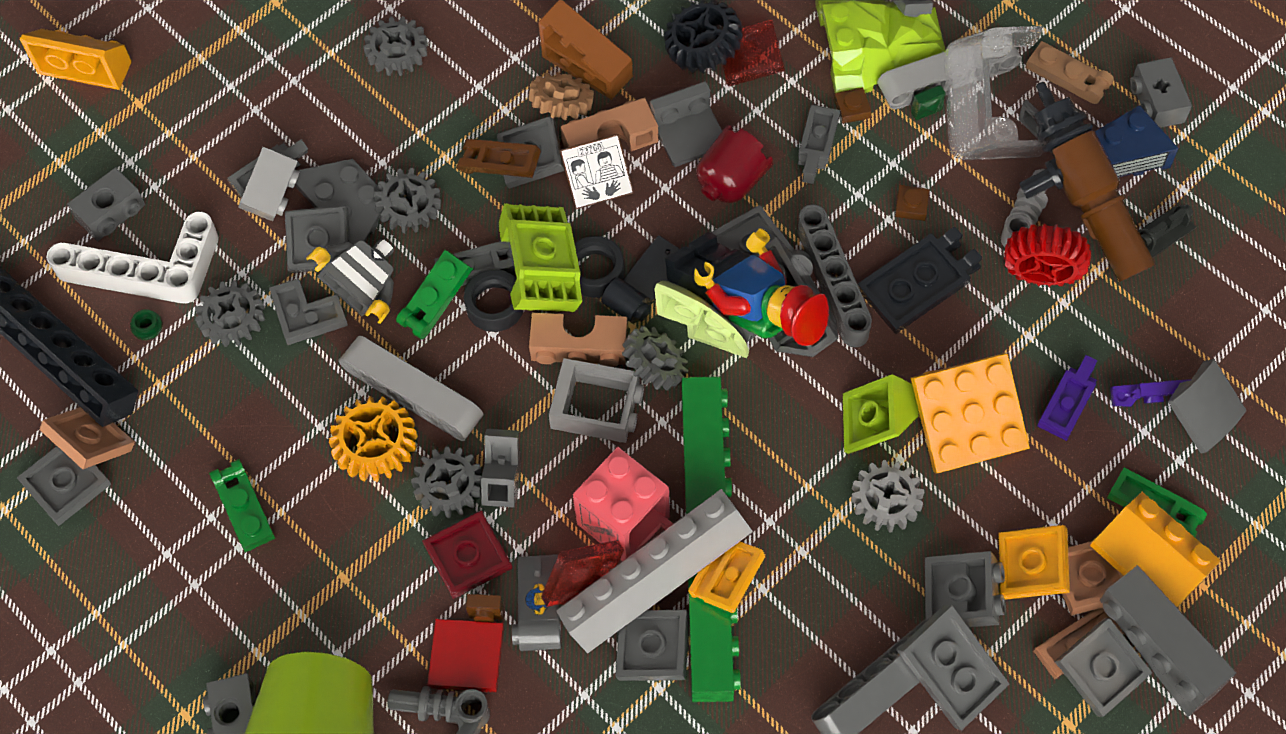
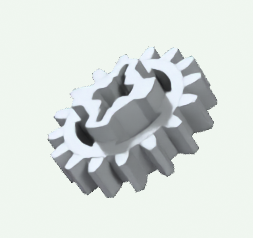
M883 460L881 468H877L874 463H871L868 469L869 474L861 470L858 476L859 481H854L852 490L855 493H852L851 503L857 504L855 514L864 513L863 523L866 525L871 521L875 522L876 531H879L882 525H887L888 532H892L895 524H898L903 530L906 528L907 519L915 522L917 518L916 511H921L923 502L920 499H923L924 489L917 488L921 480L919 477L910 478L912 472L910 467L904 471L899 470L900 462H896L893 467H888L887 461ZM885 493L891 495L890 499L884 498Z

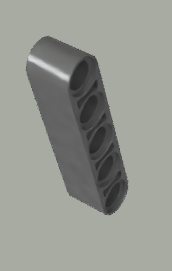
M807 205L801 209L797 230L799 239L805 252L812 259L813 272L822 293L828 299V306L836 319L837 329L843 342L850 347H861L869 339L872 324L871 315L826 211L819 205ZM811 222H812V223H816L817 225L812 226V225H808L807 223H811ZM818 248H826L828 251H820ZM835 273L838 274L839 277H831L828 274ZM840 299H847V300L851 301V303H846V304H845V303L840 302L839 300H840ZM857 325L863 329L854 330L850 326Z
M931 617L925 619L813 712L811 720L821 734L860 733L920 682L897 649Z

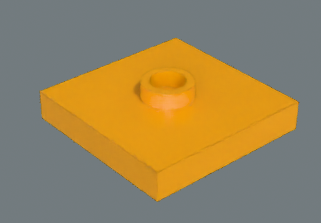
M1065 525L999 533V562L1003 563L1005 571V581L1000 583V595L1003 594L1005 600L1070 593L1068 531Z

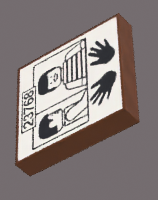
M619 134L559 150L574 209L634 193Z

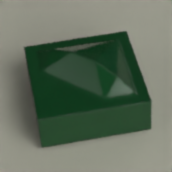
M941 85L914 96L911 114L916 121L942 110L946 92Z

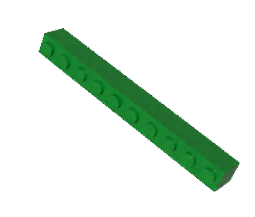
M721 377L682 378L686 515L721 489L727 497H732L731 478H725V467L731 466L730 447H724L723 437H729V418H722V408H728L727 388H721ZM698 573L688 579V589ZM689 593L692 702L734 701V690H741L740 669H733V657L739 656V637L732 636L731 624L738 623L737 608L734 613L706 603L701 598L691 597Z

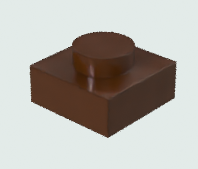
M864 88L835 93L834 102L837 110H841L840 120L842 124L871 118L872 111Z
M899 185L895 217L925 221L930 189Z
M467 594L466 609L469 618H473L477 622H493L494 619L503 620L504 605L501 596Z

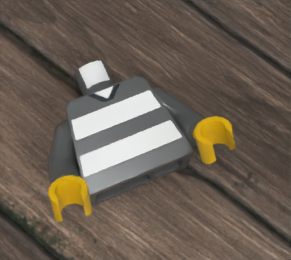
M380 239L372 248L362 240L356 244L344 242L325 248L316 247L306 257L307 261L313 259L317 262L318 266L315 268V271L319 272L322 269L318 278L333 292L338 294L359 315L363 316L365 314L369 316L370 313H373L379 318L377 323L381 324L390 311L389 306L392 301L394 281L390 277L394 268L386 261L394 250L387 241Z

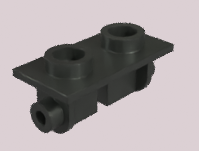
M1189 205L1174 206L1139 230L1152 258L1196 229V226L1190 221L1193 209Z

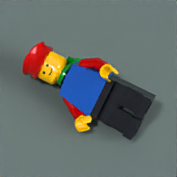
M760 228L756 233L753 232L746 242V246L751 252L759 253L760 256L758 257L747 252L742 253L738 249L731 250L719 244L716 235L707 232L689 243V247L684 246L665 258L667 281L691 291L703 300L707 299V302L724 315H729L730 322L761 338H772L783 330L786 335L794 338L797 344L810 346L818 342L826 330L829 318V306L826 295L815 294L807 285H798L796 287L787 285L786 277L771 250L768 251L765 247L770 240V236L764 229Z

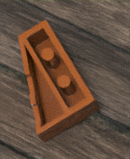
M559 0L538 22L542 57L575 78H581L583 83L589 84L591 88L612 100L633 77L632 59L629 55L619 49L563 0Z

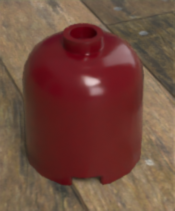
M728 125L710 146L696 167L697 179L703 187L701 192L705 197L714 202L719 200L725 203H736L745 197L772 167L773 158L771 156L767 158L761 152L764 145L753 135L742 128L734 132L732 131V126Z

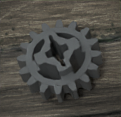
M392 16L389 17V23L385 24L382 20H379V28H369L371 35L364 37L366 45L363 47L369 65H375L377 72L386 69L388 76L393 71H397L399 76H402L403 69L407 68L410 72H413L414 63L417 65L423 64L421 57H425L428 54L426 49L428 42L422 26L417 27L415 20L407 24L405 17L402 16L399 22H395ZM412 39L415 42L414 47L411 44ZM378 45H380V52L377 51Z
M410 168L408 174H404L401 169H398L396 177L389 173L386 174L387 183L379 181V191L374 194L375 202H377L375 203L376 213H381L380 221L382 223L390 220L391 230L395 229L398 225L401 226L402 233H406L407 227H412L413 231L417 233L418 225L422 224L428 228L429 218L437 219V210L441 209L440 189L435 188L434 179L425 181V172H421L416 176L414 175L413 168Z
M233 280L231 286L226 287L222 281L220 282V289L208 288L211 294L209 297L203 295L199 297L203 305L195 306L198 314L195 321L204 337L209 336L213 344H216L221 339L224 347H228L232 340L239 346L241 345L240 338L245 337L250 341L252 339L250 334L252 330L260 332L261 328L258 322L265 321L263 314L265 306L256 290L251 291L249 284L245 283L239 288L237 281ZM247 303L250 305V312H249V314L246 313V311H247V306H246ZM211 314H214V316H213L214 323H213V324L211 323Z
M642 326L639 330L635 328L622 344L625 348L622 355L629 358L626 366L633 367L635 369L633 375L635 377L640 376L645 385L652 382L657 390L661 386L665 390H669L672 386L675 388L688 372L685 368L688 360L681 358L684 351L676 349V341L669 339L666 332H663L661 335L658 334L655 327H652L649 331L645 326Z
M445 447L444 454H439L434 449L432 450V459H428L425 456L421 458L424 465L423 468L414 467V472L417 478L411 479L412 486L416 489L413 491L416 500H421L420 504L423 510L432 506L433 516H437L440 511H444L446 518H450L453 510H456L461 516L463 515V506L475 507L472 497L481 498V489L478 488L481 486L480 474L482 471L480 464H474L475 461L472 454L464 458L461 448L455 454H451L449 447ZM450 480L451 484L446 485L444 481Z

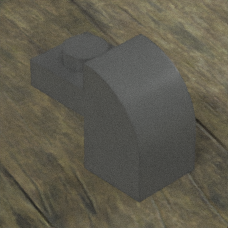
M486 429L484 435L485 465L481 476L482 506L514 508L518 495L521 470L519 431Z

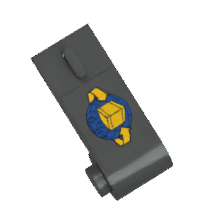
M558 555L518 557V624H512L513 645H519L520 651L561 649L560 617L556 612L559 609Z

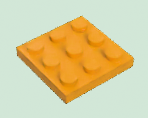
M1007 353L911 377L934 473H941L1030 449Z

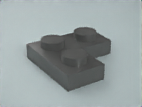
M299 278L269 288L287 345L348 326L338 294L307 304Z

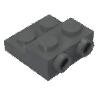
M991 551L925 557V619L932 617L943 605L949 604L955 608L968 627L1000 625L999 615L1006 614L1005 598L1003 594L999 595L998 583H1004L1005 581L1003 563L998 562Z

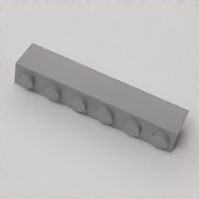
M721 489L560 607L556 612L568 633L589 653L753 531Z

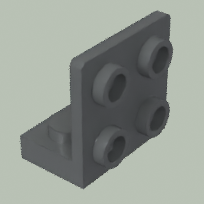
M706 81L650 101V110L658 124V137L674 167L702 158L722 132L710 108V88Z

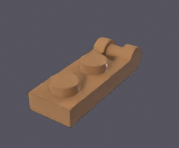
M1043 41L1032 53L1025 66L1026 69L1093 104H1097L1104 96L1103 90L1108 89L1114 82V78L1109 72L1104 70L1098 71Z

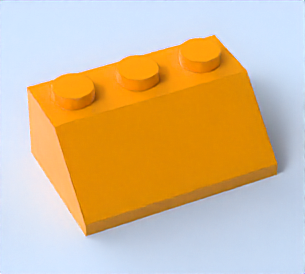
M46 29L25 33L20 37V41L37 73L41 75L120 90L132 62L125 46L116 41L108 42L97 40L87 35L77 36L67 34L61 30L51 31Z
M1143 492L1133 499L1090 545L1123 576L1138 565L1176 607L1221 562L1208 547L1199 542L1180 523L1175 521Z

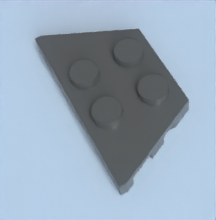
M353 159L297 170L300 173L294 186L314 208L344 205L348 208L349 241L356 244L360 240L366 242L370 233L374 234L379 225L378 221L381 214L375 211V203L377 202H375L374 194L379 191L378 185Z

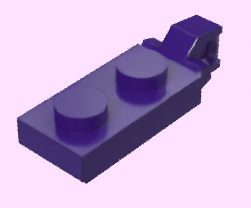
M1085 355L1078 370L1072 367L1066 370L1037 427L1065 441L1068 440L1096 386L1097 380L1090 376L1098 360Z
M1192 379L1110 387L1112 406L1131 407L1139 398L1144 399V404L1164 402L1163 396L1173 395L1180 383Z

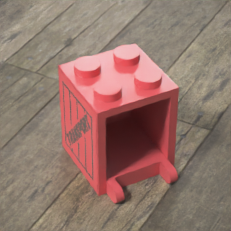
M619 447L573 493L577 525L621 561L626 560L641 549L661 527L666 530L673 525L668 520L670 518L669 486Z

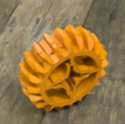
M369 396L367 403L362 404L360 400L356 399V407L351 409L345 406L344 412L346 416L336 415L335 420L338 425L331 426L330 432L333 437L329 438V445L333 448L331 451L333 459L338 460L339 468L342 470L347 469L348 475L352 478L359 473L360 479L364 482L369 475H372L373 480L378 482L380 474L385 473V476L391 479V470L395 468L397 471L402 472L403 466L401 461L411 463L412 458L409 452L416 451L417 446L414 441L417 440L418 435L414 429V420L408 417V411L404 407L399 409V405L395 400L388 404L386 398L382 396L378 403H375L374 399ZM391 425H394L399 430L395 443L388 436ZM352 435L356 436L358 441V449L355 453L349 450V441Z

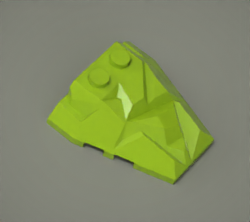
M815 1L820 26L825 25L832 57L831 78L835 93L864 88L865 93L873 90L874 85L878 84V79L885 72L946 51L934 7H932L931 14L909 17L903 15L896 4L891 1Z

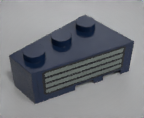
M1140 105L1095 131L1118 177L1131 174L1134 176L1143 175L1144 171L1157 168L1161 170L1169 169L1179 149Z

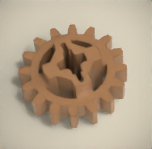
M556 72L555 76H551L549 73H545L544 78L536 76L535 81H531L528 100L532 102L533 108H540L541 114L549 112L551 118L561 117L563 120H566L567 116H571L574 119H578L579 114L586 116L587 111H591L594 91L590 90L589 84H582L581 78L572 79L571 74H562L561 76L559 72Z

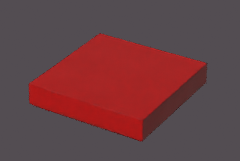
M436 619L427 685L435 689H475L481 692L497 693L504 632L503 623Z

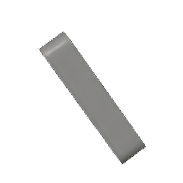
M999 33L887 71L881 75L877 83L890 108L899 109L913 104L916 94L941 85L947 93L1008 72L1020 64L1022 57L1007 33Z
M358 336L339 359L340 365L348 373L458 440L465 441L484 415L482 410L467 398L363 336Z

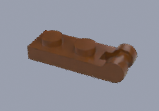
M465 139L462 148L465 152L463 158H459L456 168L467 174L479 172L533 178L541 150L537 145Z

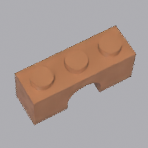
M645 98L636 101L631 100L616 108L601 110L595 115L580 120L575 119L561 126L564 148L614 134H619V138L627 143L630 151L658 142V124Z
M532 313L529 340L531 361H537L541 364H553L554 362H563V358L609 367L626 365V357L622 355L625 348L622 344L628 337L627 317L595 315V325L591 333L584 337H573L565 331L564 314Z

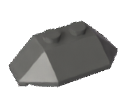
M775 237L765 245L768 251L771 250L786 277L787 285L793 287L807 285L815 294L820 293L808 271L778 237ZM759 253L752 254L756 255L757 257L760 256ZM829 308L826 330L820 340L810 346L797 344L794 338L786 335L783 330L769 338L777 352L814 357L838 339L836 319Z

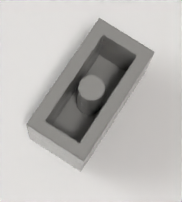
M262 147L238 208L272 222L276 214L282 216L289 200L283 197L287 186L294 188L300 171L295 170L297 161Z

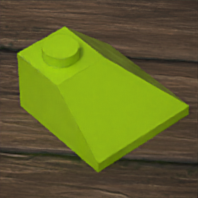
M891 374L843 393L844 452L850 454L899 436L919 416L913 385Z

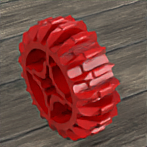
M1045 223L1043 226L1031 224L1030 228L1021 227L1019 231L1012 232L1011 237L1007 239V244H1005L1004 261L1005 267L1008 268V273L1015 275L1017 280L1024 279L1026 284L1035 283L1038 286L1047 285L1051 287V285H1058L1062 287L1064 283L1074 284L1075 280H1081L1083 275L1087 274L1090 267L1091 251L1087 238L1081 236L1078 231L1071 232L1070 227L1060 228L1057 224L1047 226Z

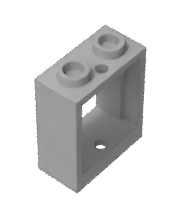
M563 358L549 412L550 427L555 430L626 443L628 433H634L636 428L637 413L633 412L635 403L641 404L644 385L640 384L639 376L635 377L633 375L634 371ZM581 382L628 391L620 424L569 415L568 411L575 383Z

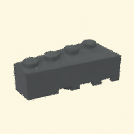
M1138 565L1111 585L1100 599L1106 614L1116 621L1187 717L1219 693L1236 674V671Z

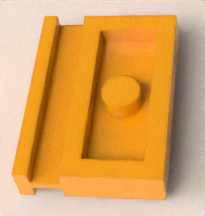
M741 541L698 572L688 589L691 597L701 598L706 603L734 613L765 558L763 550Z

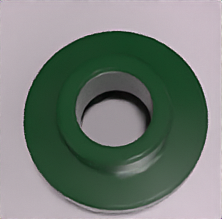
M148 309L136 312L130 324L133 335L141 340L155 338L163 327L159 314ZM146 324H151L148 328L143 329Z

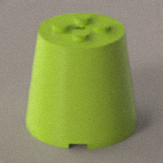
M299 652L276 658L267 668L245 734H374L372 677L361 665L332 654Z

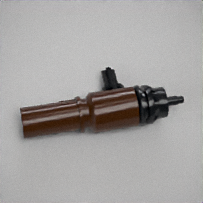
M1038 83L1036 88L1045 108L1033 116L1038 125L1037 138L1040 143L1046 141L1047 144L1042 147V150L1044 152H1051L1054 159L1045 162L1047 169L1019 182L1026 198L1029 199L1055 185L1058 190L1063 188L1071 205L1081 208L1083 215L1080 217L1092 239L1098 241L1118 282L1156 265L1123 202L1126 199L1125 194L1120 195L1117 190L1120 179L1095 130H1092L1093 124H1084L1083 122L1088 118L1086 113L1075 107L1071 97L1056 102L1046 83Z

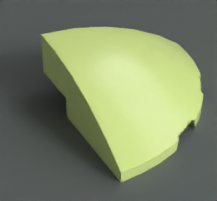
M660 281L656 284L657 315L687 325L688 338L745 358L748 357L749 349L743 337L728 319L708 302L691 291L669 281Z

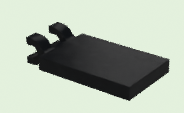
M955 226L939 239H936L932 233L857 284L862 296L895 334L968 285L971 280L969 275L981 268L979 262L982 260V256L975 248L959 261L951 254V252L961 247L959 240L962 238V234Z

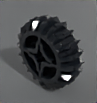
M702 0L700 4H695L691 1L689 8L686 9L681 6V13L672 14L673 22L666 23L667 31L664 32V43L667 53L672 62L678 64L682 70L688 68L692 74L697 69L703 74L707 68L716 71V65L720 63L726 66V59L735 58L734 50L741 49L740 41L743 39L741 21L732 7L729 8L725 2L718 3L716 0H711L708 3L706 0ZM717 25L722 26L723 30L718 29ZM684 42H688L690 47L684 46Z

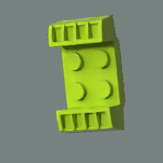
M504 203L499 220L501 242H510L517 277L510 293L514 310L575 312L582 303L580 268L571 224L567 222L564 208L539 207L536 205L523 206L522 204L509 205Z

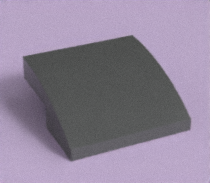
M1215 359L1204 361L1192 380L1180 383L1168 401L1200 453H1206L1221 441L1246 412V408Z

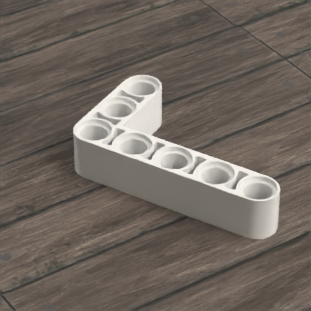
M194 212L186 218L170 262L69 243L53 245L47 252V261L56 276L64 282L177 303H189L195 300L200 293L219 236L211 217L207 213Z

